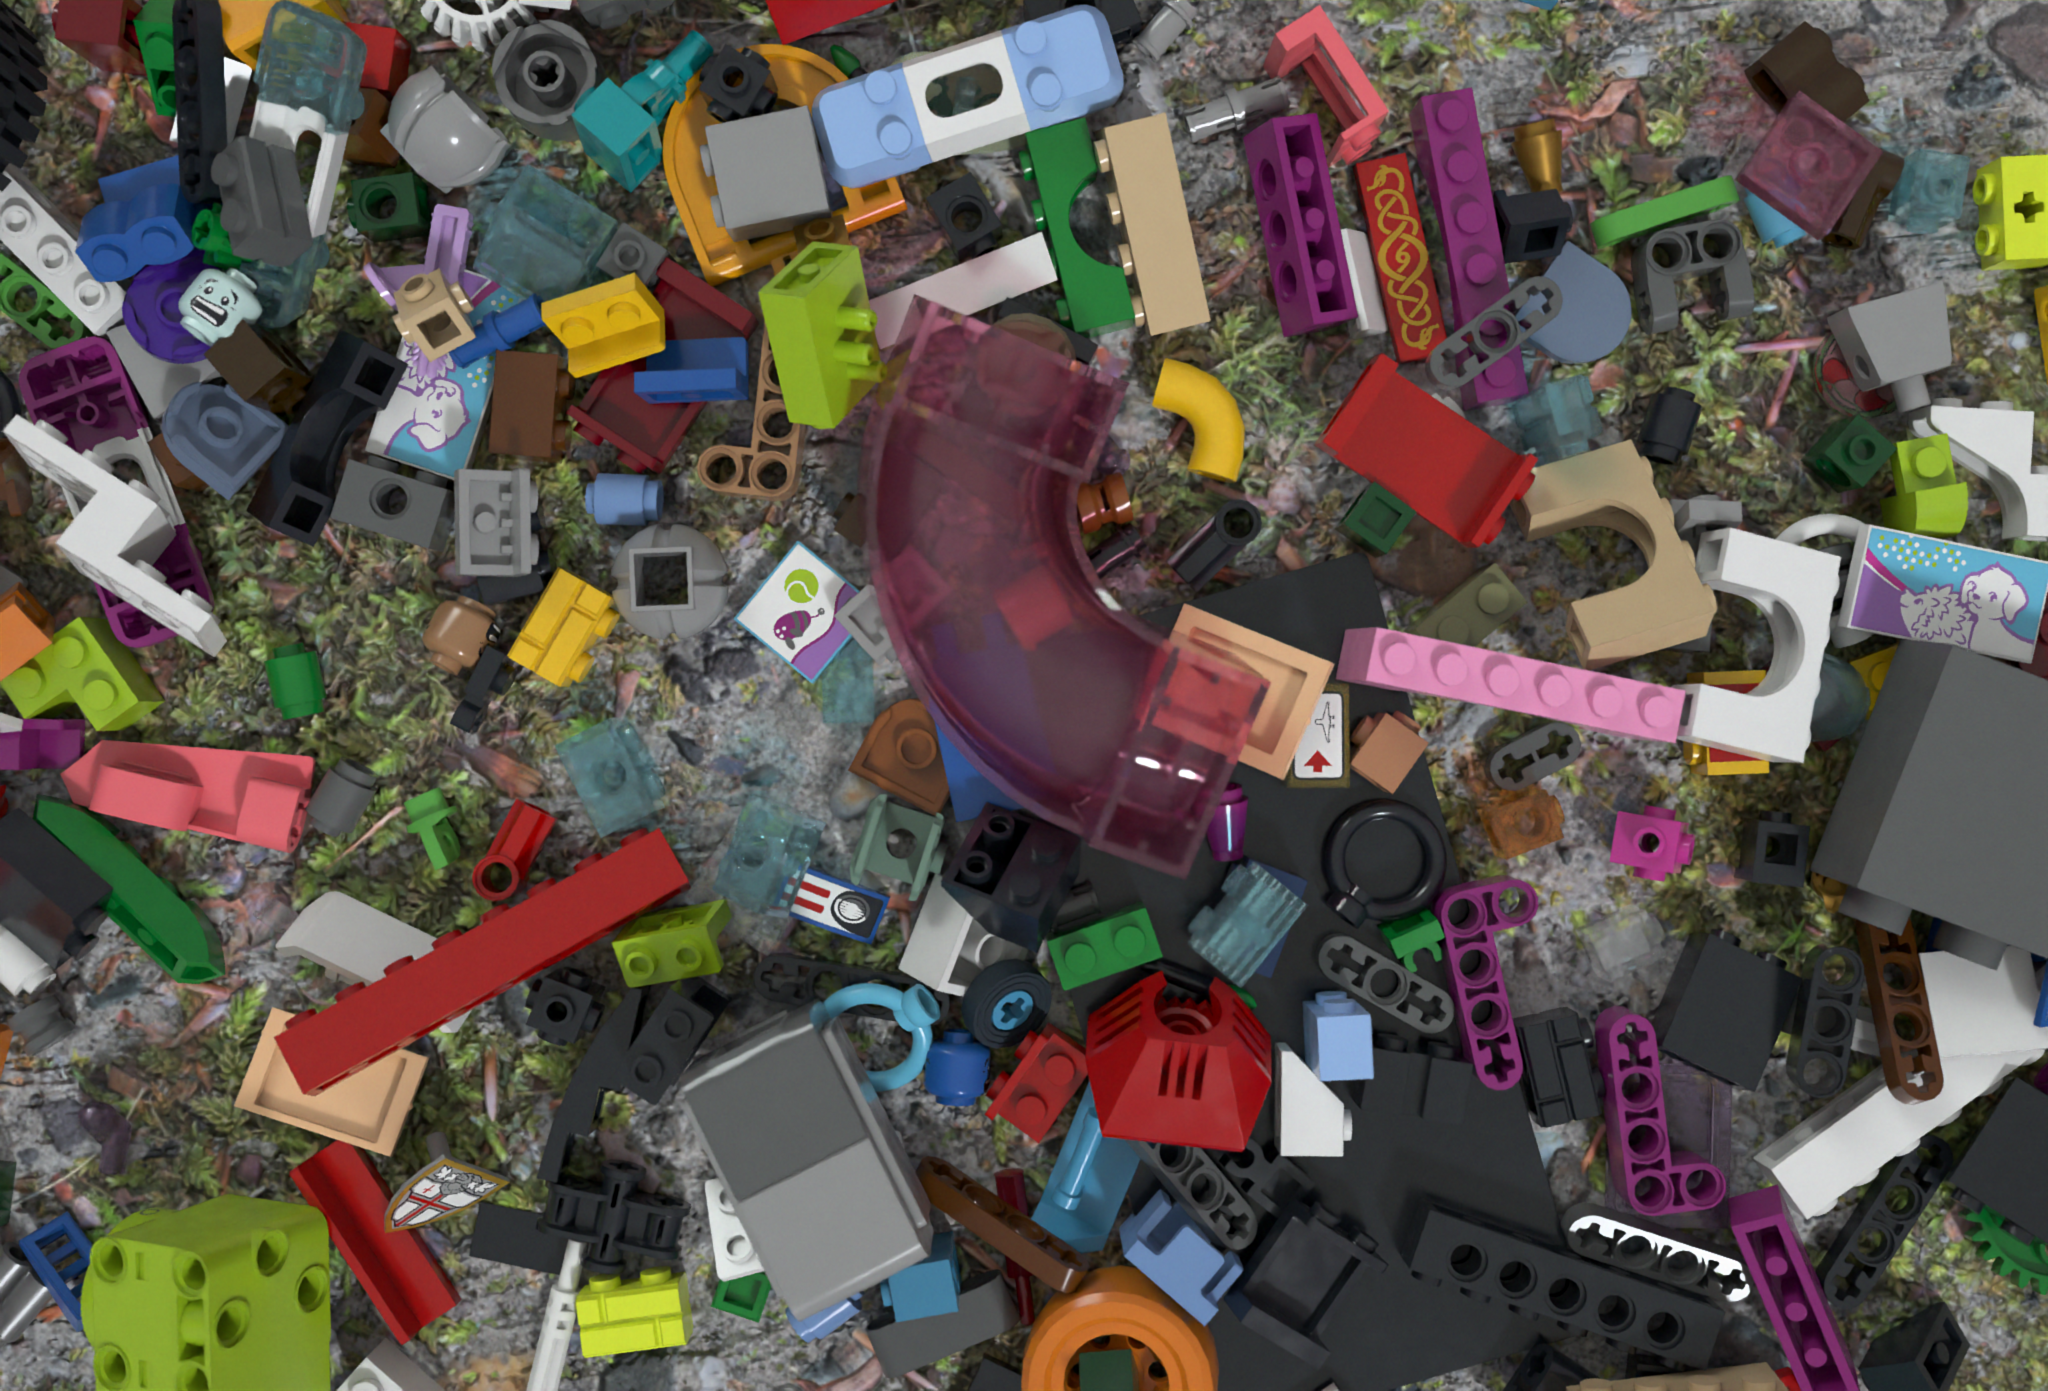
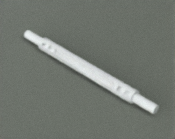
M568 1239L558 1283L553 1284L551 1287L526 1391H558L577 1314L576 1296L581 1291L578 1287L583 1268L580 1265L581 1255L587 1251L589 1242Z

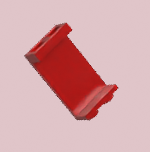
M1380 353L1373 357L1314 445L1368 482L1372 483L1375 481L1417 511V515L1465 547L1478 548L1483 542L1487 545L1490 544L1500 533L1506 522V519L1501 515L1512 498L1516 501L1520 500L1534 482L1536 475L1531 473V470L1539 459L1531 453L1524 455L1516 454L1395 372L1399 364L1385 354Z

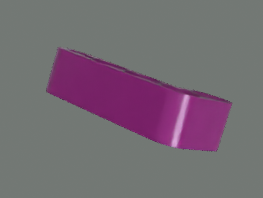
M1497 875L1449 886L1440 890L1431 903V913L1438 919L1445 936L1444 939L1437 941L1442 950V964L1449 995L1454 1003V1016L1463 1055L1473 1063L1472 1074L1485 1086L1494 1090H1506L1513 1087L1522 1075L1523 1061L1493 932L1528 923L1535 916L1538 909V896L1534 888L1527 882L1508 875ZM1515 887L1519 894L1518 905L1513 911L1502 913L1499 907V897L1505 889ZM1465 899L1469 905V915L1464 922L1452 925L1448 919L1449 907L1454 901ZM1477 949L1481 955L1479 968L1471 974H1462L1460 970L1461 957L1467 951ZM1490 1000L1492 1004L1491 1017L1482 1024H1474L1471 1017L1473 1007L1480 1001ZM1480 1039H1489L1490 1046ZM1490 1047L1503 1058V1060L1495 1062L1496 1071L1494 1072L1484 1067V1065L1492 1062Z
M1613 1006L1605 1009L1599 1014L1595 1022L1594 1033L1599 1071L1606 1092L1605 1097H1603V1107L1612 1181L1615 1191L1636 1211L1649 1216L1705 1210L1715 1207L1726 1193V1181L1722 1172L1709 1161L1692 1151L1670 1152L1657 1041L1652 1024L1646 1018L1625 1007ZM1626 1024L1632 1027V1032L1624 1034L1623 1043L1617 1039V1034L1624 1033L1626 1031ZM1629 1053L1636 1056V1058H1631L1629 1056ZM1638 1073L1640 1083L1637 1090L1632 1094L1623 1095L1622 1084L1625 1078L1630 1074ZM1638 1125H1645L1646 1135L1639 1144L1630 1146L1628 1136L1631 1130ZM1701 1169L1703 1174L1700 1184L1693 1189L1687 1190L1686 1180L1693 1171ZM1651 1176L1652 1185L1649 1191L1644 1195L1635 1196L1634 1190L1637 1182L1643 1177Z

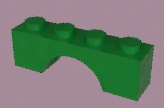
M1086 118L1026 132V149L1018 151V157L1024 181L1034 180L1038 199L1031 200L1030 205L1036 230L1046 229L1050 244L1048 252L1063 298L1055 300L1060 325L1068 329L1071 328L1073 332L1085 338L1133 327L1135 314L1123 268L1100 263L1088 256L1075 241L1070 228L1069 213L1074 201L1084 189L1096 181L1098 166Z

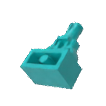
M691 30L662 61L659 59L655 61L648 59L644 64L645 71L629 79L620 88L607 77L597 89L595 87L588 88L578 98L574 106L575 112L571 116L585 154L630 193L663 160V148L657 127L675 100L681 104L686 99L685 91L687 87L685 84L714 55V50L709 42L695 30Z

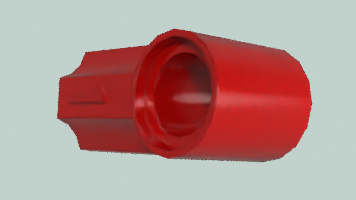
M517 798L485 858L480 860L474 868L472 880L477 893L484 899L491 901L513 898L522 893L527 887L529 873L558 818L534 804ZM497 863L505 864L512 873L511 884L505 891L497 889L491 881L490 874L492 868Z

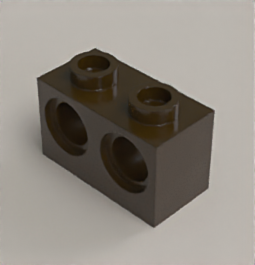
M244 319L236 325L230 336L222 337L203 354L244 402L282 417L286 414L297 413L315 378L312 372L281 337Z

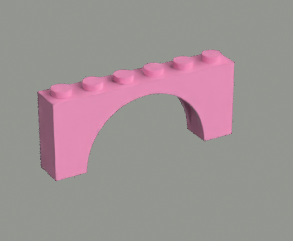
M1378 627L1345 629L1336 680L1530 714L1579 726V729L1628 739L1676 743L1686 693L1685 690Z

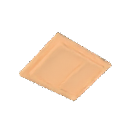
M1184 603L1135 716L1284 780L1306 728L1311 723V717L1334 664Z

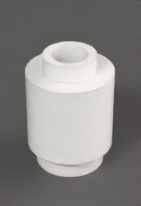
M0 924V983L15 997L26 993L30 996L37 995L55 979L56 973L53 971L54 969Z

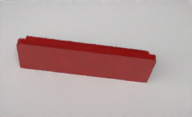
M336 1140L289 1171L290 1177L309 1206L317 1207L323 1213L327 1221L330 1238L401 1345L411 1340L422 1327L455 1307L462 1300L416 1228L385 1233L384 1214L394 1194L364 1148Z

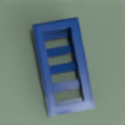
M67 1211L19 1240V1246L76 1332H80L83 1330L79 1300H81L83 1282L71 1290L66 1284L87 1271L90 1264V1251L93 1245ZM65 1234L70 1242L47 1256L41 1251V1249ZM76 1252L79 1254L80 1259L58 1273L53 1268Z

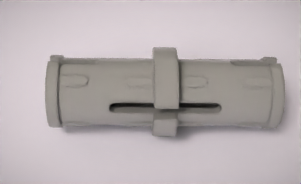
M1276 76L1250 88L1236 91L1235 88L1226 90L1223 97L1200 106L1182 110V115L1191 142L1194 143L1209 135L1233 127L1237 131L1247 127V122L1289 108V100L1281 77Z

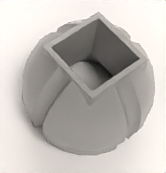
M431 64L428 68L411 75L398 88L391 102L388 123L380 132L419 175L447 194L452 188L474 185L489 177L500 166L506 151L512 144L498 127L490 128L487 125L490 118L446 74L443 73L440 76V70Z
M659 524L652 525L633 535L618 552L611 571V576L617 580L618 586L612 591V597L622 617L640 633L666 640L672 633H675L679 639L690 638L703 632L715 622L722 612L729 593V587H726L722 581L723 576L728 573L727 564L721 551L713 541L698 530L682 524H673L670 530H664ZM687 556L688 604L646 606L644 557Z

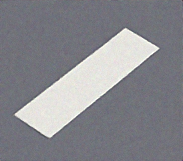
M1042 232L869 300L870 309L874 310L877 315V325L874 329L879 348L883 349L1003 302L1007 297L1013 298L1058 280Z

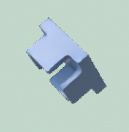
M1161 1189L1157 1191L1137 1216L1131 1213L1119 1227L1124 1257L1204 1326L1218 1312L1217 1301L1243 1271L1239 1256L1232 1250H1229L1223 1257L1210 1244L1211 1241L1176 1201L1171 1205L1169 1196Z

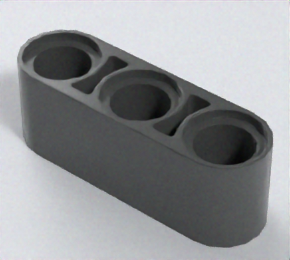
M1001 1270L986 1271L962 1281L961 1292L959 1293V1311L896 1322L893 1310L870 1322L865 1330L885 1377L894 1378L904 1375L1014 1327L1021 1317Z

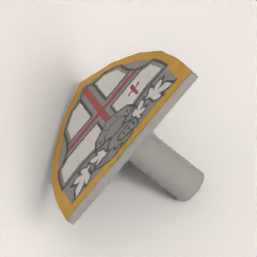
M444 1132L432 1133L425 1139L431 1163L402 1183L401 1188L392 1197L384 1214L385 1233L416 1228L447 1218L489 1197L510 1183L508 1177L452 1157L446 1134Z

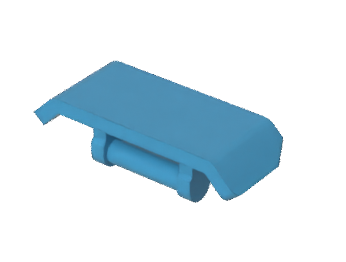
M1090 1080L1043 1195L1031 1218L1081 1254L1103 1250L1141 1161V1158L1124 1139L1102 1137Z

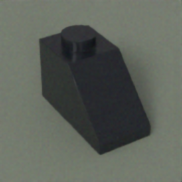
M1938 1302L1875 1338L1858 1369L1863 1383L1869 1391H1949L1970 1344L1945 1302Z

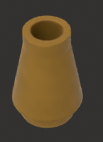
M1547 119L1513 129L1515 142H1512L1511 146L1531 192L1557 189L1558 192H1562V130L1556 129L1555 119Z

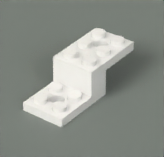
M16 414L3 432L26 463L88 503L56 542L71 563L86 577L215 657L227 642V639L218 627L221 620L211 612L213 607L187 589L181 595L177 594L169 585L164 583L167 578L152 567L176 536L167 520V517L170 515L169 512L158 504L161 498L150 488L135 479H132L127 485L111 474L114 468L94 452L86 449L82 455L78 454L65 445L68 439L45 421L39 419L33 425Z

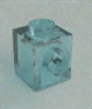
M1918 149L1905 157L1903 171L1893 188L1888 222L1905 224V230L1911 233L1934 234L1940 228L1960 219L1971 157L1926 149Z

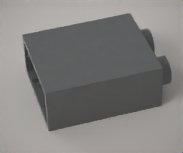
M1900 639L1810 867V871L1848 884L1838 912L1901 936L1912 908L1940 918L1942 922L1932 947L1996 971L2008 944L2048 959V680L1954 644Z

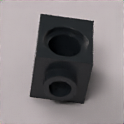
M971 171L926 197L930 214L959 262L969 256L971 259L994 251L999 246L996 240L1003 236L1002 224ZM965 211L974 212L981 218L982 222L976 230L962 232L953 225L957 215Z

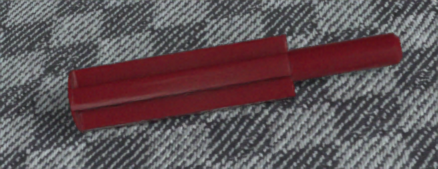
M1007 1168L995 1172L997 1196L1029 1217L1024 1169ZM1005 1255L1007 1275L1009 1278L1015 1279L1019 1315L1021 1317L1020 1323L1024 1326L1032 1325L1035 1321L1030 1276H1033V1274Z

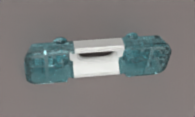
M288 0L276 2L266 18L253 79L260 88L249 137L264 141L266 146L273 144L293 150L295 153L299 136L304 131L311 130L320 136L322 144L306 208L313 246L290 266L279 267L263 263L259 258L250 263L241 262V267L238 270L257 286V290L253 295L259 300L262 306V313L256 323L271 329L285 327L307 311L316 272L318 269L325 267L329 261V248L324 241L351 121L359 118L364 111V98L359 91V86L367 56L365 42L344 23L300 2ZM219 268V270L224 273H226L230 269L228 268L227 270Z

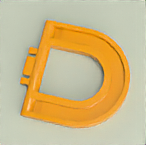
M781 44L746 46V48L755 51L770 63L768 70L771 71L778 88V97L775 105L786 106L792 109L808 106L811 117L814 98L821 90L830 85L849 80L836 66L824 58L801 48ZM744 47L739 48V49H736V50L741 53V51H742V49H743ZM701 68L686 83V99L681 104L675 100L666 122L663 137V165L669 189L707 284L714 287L769 264L772 265L773 274L776 276L786 266L784 262L786 259L793 260L798 255L793 230L777 233L750 244L749 240L734 242L725 226L718 228L716 225L710 197L719 194L715 176H706L700 153V145L708 144L705 126L720 124L721 122L717 121L706 111L708 106L699 91L701 86L699 83ZM737 78L733 87L739 86L743 80ZM896 177L861 188L850 189L841 186L848 205L832 211L833 216L843 214L847 231L850 233L908 209Z

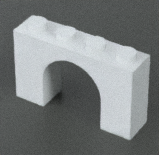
M1734 528L1701 533L1695 563V571L1701 583H1707L1712 589L1742 596L1759 607L1767 618L1772 630L1774 653L1771 666L1764 679L1758 686L1746 694L1705 684L1672 685V688L1686 691L1676 739L1770 762H1804L1805 751L1811 741L1810 724L1814 702L1821 687L1819 675L1824 648L1830 638L1829 621L1833 599L1839 588L1838 572L1841 557Z

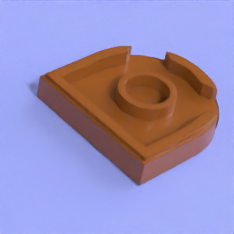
M923 698L902 700L892 704L877 716L848 771L936 816L937 812L941 813L950 796L931 703L929 699Z

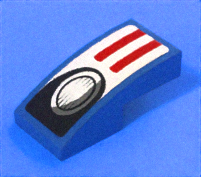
M793 861L774 910L825 930L872 944L891 896L861 884L857 886L849 879H840L798 861Z

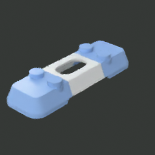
M1077 5L830 85L821 90L814 98L811 111L830 175L841 186L853 189L917 170L921 166L1029 131L1061 124L1105 110L1114 105L1121 97L1124 82L1122 69L1105 16L1095 7ZM978 64H989L998 70L1002 78L1003 89L1000 97L995 102L946 118L938 117L930 111L926 102V90L934 79Z

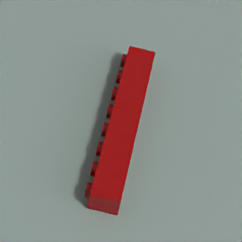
M647 828L639 829L623 838L619 842L622 848L604 858L601 853H596L578 862L573 867L576 873L558 883L555 878H550L535 885L526 892L529 899L511 909L506 903L487 911L479 918L482 923L481 925L465 934H462L461 930L457 929L441 936L431 944L434 950L417 960L412 955L393 962L384 968L385 977L366 987L364 982H359L345 988L334 996L337 1003L317 1013L316 1009L312 1008L290 1018L285 1022L288 1030L275 1036L274 1039L302 1094L317 1096L691 889L688 878L660 828L650 833Z

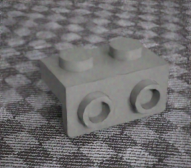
M517 468L513 471L455 470L456 576L520 577L531 574V565H536L538 561L539 542L537 535L531 534V513H535L537 510L538 488L536 482L530 481V469Z

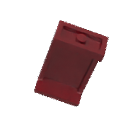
M666 257L656 272V276L661 281L652 295L664 308L665 340L743 337L748 342L759 325V321L753 313L668 257ZM646 357L602 370L579 406L574 407L570 405L566 414L578 421L573 430L598 447H600L604 439L617 446L621 450L616 459L642 475L647 467L661 474L708 401L656 404L646 402L634 393V372L646 371Z

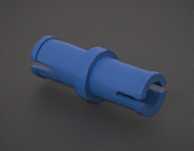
M534 293L526 300L501 313L493 310L485 314L483 322L473 327L476 338L448 352L450 357L458 367L465 369L470 364L496 350H511L515 347L516 340L543 326H547L541 320V303L545 301Z

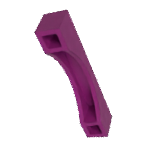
M1472 87L1422 96L1409 114L1418 164L1433 201L1445 251L1453 307L1454 333L1510 292ZM1504 305L1503 308L1509 311L1508 305ZM1486 320L1482 323L1479 330L1482 342L1490 348L1502 347L1507 340V331L1504 325L1497 320ZM1462 336L1461 340L1468 344L1466 336ZM1520 344L1460 387L1464 412L1513 403L1529 394ZM1469 346L1455 355L1458 378L1461 375L1457 368L1474 355ZM1477 356L1478 363H1483V359Z

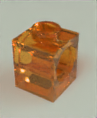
M1532 787L1477 808L1494 856L1507 860L1564 838L1560 824L1565 823L1563 810L1555 795L1548 796L1546 789ZM1528 807L1534 814L1535 823L1530 832L1520 835L1515 828V817L1520 810Z

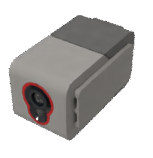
M818 998L791 1012L786 1009L740 1033L741 1037L695 1059L680 1074V1084L685 1095L682 1101L684 1109L779 1299L785 1298L792 1314L799 1322L929 1257L933 1238V1227L929 1219L931 1204L839 1017L836 1016L831 1019L825 1006Z

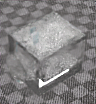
M1631 904L1575 929L1595 975L1609 982L1667 957L1660 943L1665 940V934L1656 916L1652 912L1647 913L1645 909Z

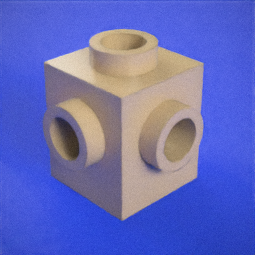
M440 268L429 274H418L409 278L398 291L393 293L399 312L393 316V320L399 332L408 344L416 342L429 362L476 338L468 314L475 309L470 297L459 281L450 285Z

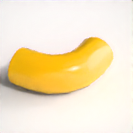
M1165 357L1152 407L1176 413L1186 418L1192 425L1195 437L1187 470L1209 479L1236 483L1243 461L1245 425L1236 399L1217 377L1191 364Z

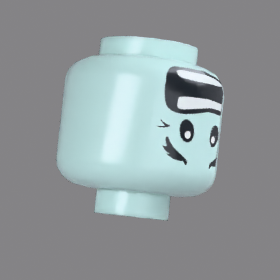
M230 268L226 273L216 269H204L179 300V310L184 316L180 323L193 336L212 347L222 337L230 336L236 325L243 319L251 324H255L262 313V306L253 295L257 290V286L247 276L234 268Z

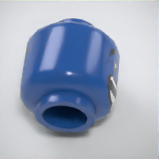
M944 1029L943 1038L933 1040V1044L928 1050L924 1067L923 1084L930 1094L935 1095V1102L947 1106L974 1105L976 1097L982 1096L989 1089L990 1048L974 1039V1036L968 1029Z

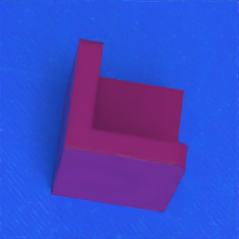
M16 717L23 720L22 731L0 733V770L67 769L84 756L85 719H24L23 717Z

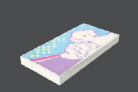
M464 269L465 276L463 277L464 282L462 286L475 308L468 313L473 327L483 322L485 314L493 310L501 313L526 300L529 296V292L526 289ZM402 336L396 358L409 365L386 409L377 412L365 451L454 480L455 470L472 469L492 408L496 351L470 364L465 369L458 367L449 353H447L448 358L444 360L446 366L443 367L442 371L438 370L437 376L431 379L427 375L424 377L417 375V366H413L412 363L414 361H411V357L415 355L412 353V350L416 347L413 346V343L408 344Z
M1859 524L1837 626L1899 639L1954 644L1981 655L2031 664L2048 592V561L1869 524Z

